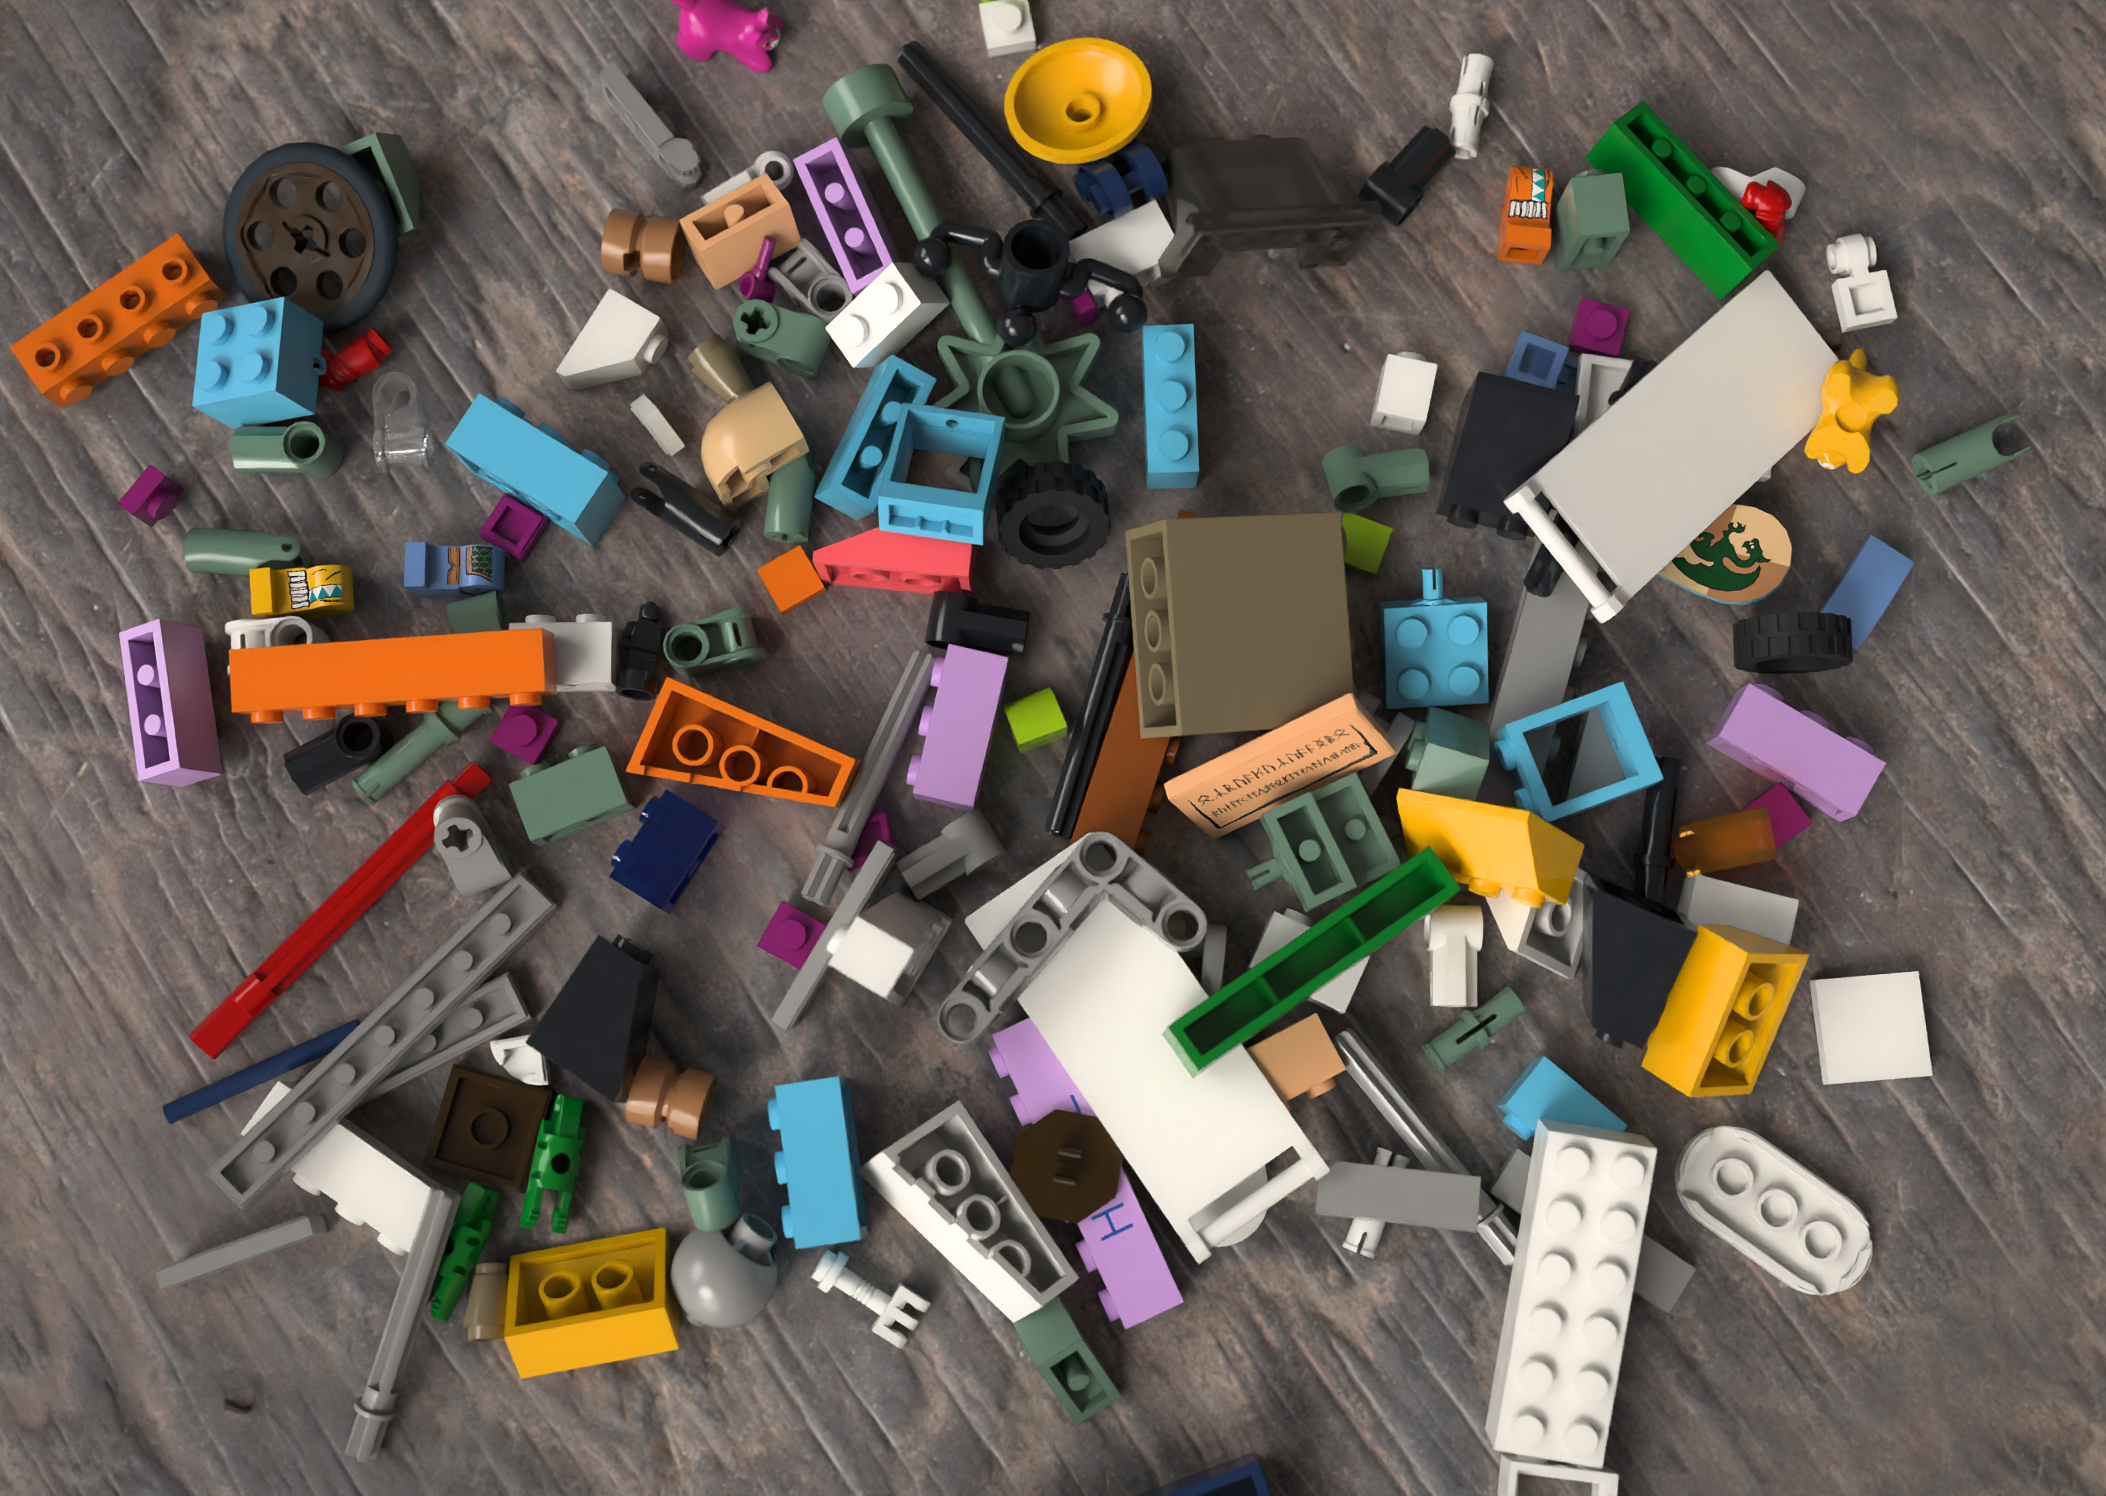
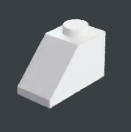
M609 288L557 368L556 373L565 386L573 391L643 375L650 363L656 364L663 356L668 345V338L666 337L669 333L661 317Z

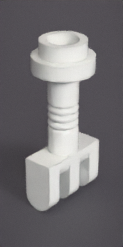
M827 1250L811 1275V1278L819 1282L817 1288L827 1293L831 1286L834 1285L854 1299L857 1298V1301H861L862 1304H866L868 1308L879 1314L871 1327L872 1331L898 1348L903 1349L908 1339L901 1332L891 1328L895 1321H898L914 1331L920 1321L903 1310L904 1306L908 1302L915 1309L926 1313L931 1302L901 1282L892 1296H889L880 1289H875V1286L866 1283V1280H862L860 1276L844 1267L849 1256L841 1251L836 1255Z

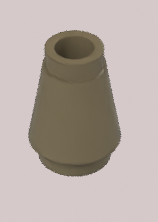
M715 334L702 342L687 357L693 365L691 372L727 404L755 389L731 341L725 342L719 334Z
M476 1264L462 1328L468 1329L467 1341H505L504 1329L509 1278L508 1264Z

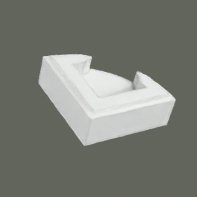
M644 394L630 404L631 411L641 424L647 428L666 455L673 456L685 447L657 407Z
M530 1035L490 1042L496 1061L511 1076L527 1084L552 1085L549 1059L525 1043Z

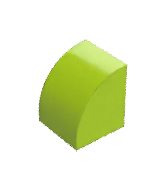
M1050 687L1002 705L1020 754L1067 737V724Z

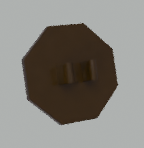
M1055 1109L1018 1135L1011 1179L1036 1216L1080 1223L1116 1197L1123 1153L1098 1117Z

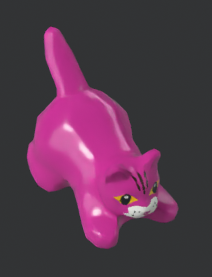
M670 0L681 7L678 17L680 31L676 40L679 48L688 57L699 62L710 61L716 50H722L734 56L754 72L766 73L772 69V60L765 51H769L778 45L780 33L783 32L785 24L781 17L769 14L768 8L756 11L733 0Z

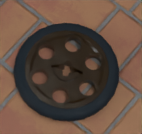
M313 142L287 143L265 152L252 162L232 188L225 207L222 231L225 257L234 281L250 303L286 297L323 321V334H333L352 327L375 309L386 294L395 272L398 238L396 221L386 195L372 174L358 161L332 146ZM284 179L290 180L297 192L296 200L289 208L283 206L277 196V188ZM331 182L336 183L343 193L342 204L336 211L330 210L323 200L324 188ZM262 221L269 224L274 233L273 244L267 250L262 249L255 240V229ZM354 228L361 231L366 239L365 251L359 257L353 256L346 246L347 235ZM300 230H314L312 239L319 248H306L308 240ZM285 267L290 268L297 278L296 290L291 295L284 294L278 285L279 272ZM329 271L336 272L343 282V291L337 299L329 297L323 287L324 277Z

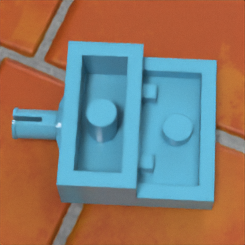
M1429 566L1421 568L1423 577L1422 598L1378 602L1379 651L1383 658V694L1386 709L1489 703L1487 602L1480 596H1443L1444 567L1432 566L1433 570Z

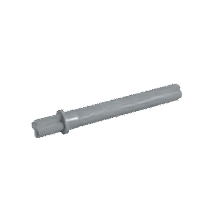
M915 650L912 653L823 845H816L815 852L819 855L801 892L802 897L809 901L816 902L823 907H828L845 868L853 867L854 860L851 859V856L857 846L858 839L930 686L936 657L930 653L921 650Z
M1346 1028L1337 1033L1331 1041L1346 1070L1426 1169L1434 1172L1472 1176L1355 1031L1351 1028ZM1480 1187L1477 1232L1503 1264L1511 1266L1514 1262L1518 1232L1502 1214L1501 1211L1504 1209L1502 1203H1494Z
M440 1185L429 1190L362 1397L357 1398L354 1404L357 1416L345 1454L356 1457L358 1462L368 1463L369 1459L377 1458L388 1421L393 1420L397 1415L398 1409L394 1403L461 1199L458 1191L447 1186Z

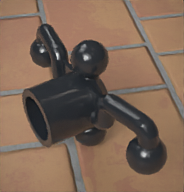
M1031 219L1019 222L1010 228L1004 238V243L1001 236L995 230L956 222H944L933 228L929 237L920 240L913 251V261L918 271L929 277H938L945 274L952 264L953 255L948 242L982 248L979 262L981 269L988 277L998 280L1000 295L1011 306L1005 309L997 320L998 334L1002 341L1010 346L1021 347L1033 339L1037 332V323L1032 313L1048 310L1057 303L1059 298L1072 300L1080 297L1088 287L1090 279L1123 292L1116 296L1108 307V318L1114 329L1122 333H1133L1139 330L1147 320L1148 312L1147 306L1143 301V287L1136 276L1097 259L1085 258L1076 263L1068 262L1070 245L1066 235L1056 225L1044 220Z

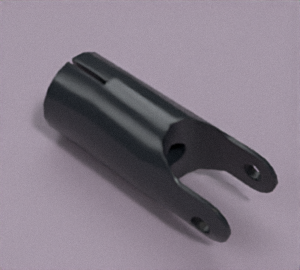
M643 462L640 465V473L657 484L664 499L646 488L636 487L630 493L632 500L714 555H723L738 536L743 519L654 462Z

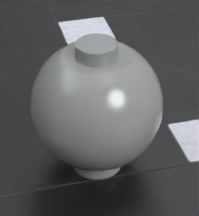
M744 1213L738 1222L735 1221L727 1228L710 1232L700 1231L696 1228L681 1242L672 1262L671 1283L674 1295L680 1304L679 1310L689 1322L700 1327L705 1325L716 1328L735 1327L749 1322L767 1306L774 1294L778 1279L777 1260L771 1249L778 1237L774 1229L765 1220L755 1214Z

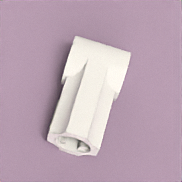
M1442 905L1424 918L1425 947L1427 951H1430V1006L1477 1007V952H1480L1483 941L1481 906Z

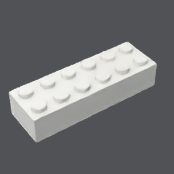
M1538 1118L1485 1426L1486 1433L1494 1450L1602 1468L1657 1154V1148L1644 1135Z

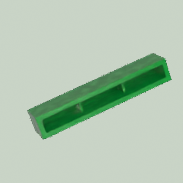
M1428 846L1168 1025L1162 1035L1191 1077L1194 1078L1454 897L1461 888L1432 848Z

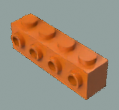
M177 233L10 346V349L41 394L63 409L67 405L76 404L86 399L92 393L93 388L108 377L126 372L132 367L134 360L149 349L160 347L170 342L177 330L194 319H201L202 313L214 311L218 302L228 295L196 250Z

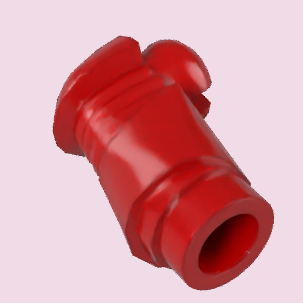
M1768 180L1766 186L1755 181L1748 183L1741 204L1746 209L1757 211L1754 218L1781 245L1785 240V211L1792 206L1789 193L1782 186L1771 180Z
M374 327L336 353L335 356L330 349L321 347V356L326 361L327 370L324 375L319 376L318 384L331 391L343 392L345 391L344 385L384 366L383 362L394 349ZM313 364V367L319 369V364Z

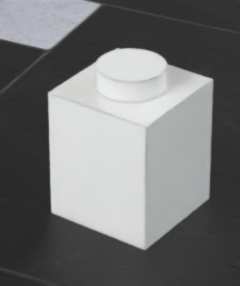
M1399 352L1397 355L1388 354L1381 370L1370 425L1419 436L1426 423L1438 364L1426 362L1424 356L1413 352Z

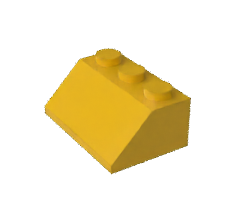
M1399 788L1396 800L1408 860L1430 846L1456 883L1468 884V890L1493 899H1498L1500 892L1512 894V900L1534 908H1543L1544 901L1566 905L1585 846L1583 843L1529 811Z
M1698 924L1696 929L1698 935L1666 999L1667 1003L1659 1023L1648 1038V1050L1641 1067L1688 1097L1751 1094L1810 954L1802 949L1731 925Z
M666 1227L510 1256L504 1339L521 1379L679 1349V1303L674 1295L671 1283L672 1258Z

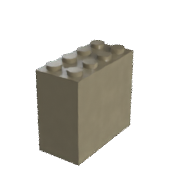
M1340 512L1165 519L1125 531L1141 739L1276 729L1348 693H1352L1359 701L1358 690L1353 683L1351 662L1354 655L1355 642L1349 630L1347 609L1351 599V589L1348 580L1345 578L1343 556L1347 547V537L1344 528L1341 526Z

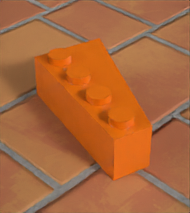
M666 677L625 772L841 808L863 760L686 682Z

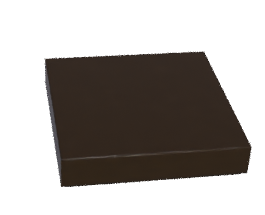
M453 1064L422 1166L517 1193H526L541 1120H548L556 1092L467 1066Z

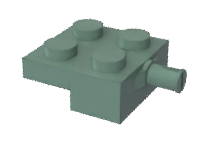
M1355 771L1313 792L1309 791L1263 813L1260 821L1272 844L1273 858L1251 869H1247L1245 872L1248 879L1254 878L1266 871L1269 872L1251 881L1255 891L1283 877L1294 888L1305 913L1391 873L1402 864Z

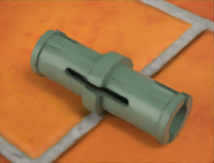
M1506 986L1501 992L1472 1012L1467 1009L1457 1015L1459 1021L1430 1042L1423 1044L1422 1049L1435 1068L1442 1073L1448 1066L1477 1046L1480 1049H1484L1491 1043L1489 1039L1491 1036L1519 1016L1526 1014V1010L1517 995ZM1489 1016H1492L1491 1020H1489L1484 1025L1470 1033L1460 1042L1456 1043V1040L1459 1037H1461L1469 1030L1476 1027Z

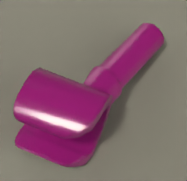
M764 237L752 273L746 272L739 279V290L742 295L747 296V300H764L770 304L774 300L776 286L772 281L765 279L777 241L773 237Z

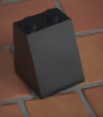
M1479 371L1462 401L1436 514L1447 516V522L1462 528H1476L1477 524L1496 528V533L1507 539L1526 540L1527 536L1534 538L1536 534L1518 512L1512 514L1503 500L1531 478L1567 445L1580 395ZM1541 491L1535 497V500L1547 514L1550 501Z
M1587 871L1583 879L1582 1004L1593 1028L1597 1029L1596 1037L1620 1049H1625L1627 1043L1643 1049L1698 932L1683 913Z
M620 934L614 940L598 935L525 1043L613 1103H627L635 1074L646 1055L661 971L649 963L654 954L632 939L625 938Z

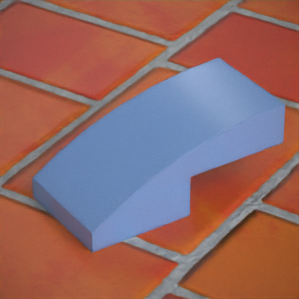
M1521 331L1504 377L1574 394L1579 359L1567 355L1569 350L1567 346Z
M1870 534L1840 575L1842 579L1818 613H1835L1836 615H1844L1850 618L1852 647L1858 650L1892 601L1915 562Z

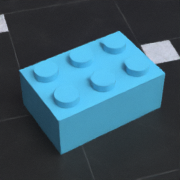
M479 393L445 445L470 472L546 516L556 525L595 548L627 500V497L617 485L620 478L609 470L611 465L586 448L581 455L578 454L575 449L566 444L568 439L562 433L542 422L537 429L535 425L524 418L525 412L509 400L499 396L496 402H493Z
M837 1076L776 1085V1097L768 1098V1112L772 1130L781 1131L783 1151L775 1152V1167L778 1183H787L790 1204L782 1206V1222L786 1239L794 1237L795 1248L801 1249L861 1240L868 1236L869 1226L862 1176L856 1171L861 1166L849 1078Z

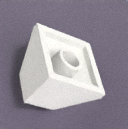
M1577 868L1566 905L1544 901L1543 908H1534L1512 900V894L1500 892L1498 899L1485 897L1508 949L1564 978L1573 980L1583 951V879L1587 872Z

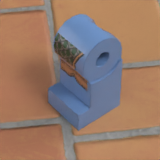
M405 542L404 587L416 597H470L495 590L503 593L505 592V550L489 545L438 546L428 545L426 542Z

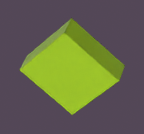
M1345 513L1341 522L1347 537V547L1343 555L1344 567L1375 578L1393 528L1353 513Z

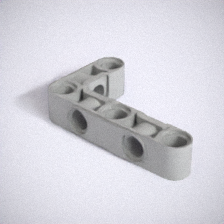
M1100 831L1089 834L1067 859L1052 871L968 969L962 981L939 1008L937 1014L938 1028L945 1038L956 1044L967 1045L980 1039L997 1018L1003 1015L1020 997L1104 897L1141 928L1144 927L1166 947L1176 952L1191 951L1201 943L1207 929L1205 914L1199 906L1177 889L1176 885L1149 861L1138 856L1116 836L1109 832ZM1107 845L1113 849L1117 860L1112 868L1103 872L1090 868L1086 862V855L1094 846ZM1177 913L1189 914L1196 921L1198 927L1196 935L1187 941H1178L1172 938L1167 929L1169 918ZM1031 924L1039 925L1047 932V943L1044 948L1035 953H1027L1021 950L1017 943L1018 934L1021 929ZM960 1005L971 1006L977 1015L975 1028L965 1035L953 1033L948 1023L951 1011Z

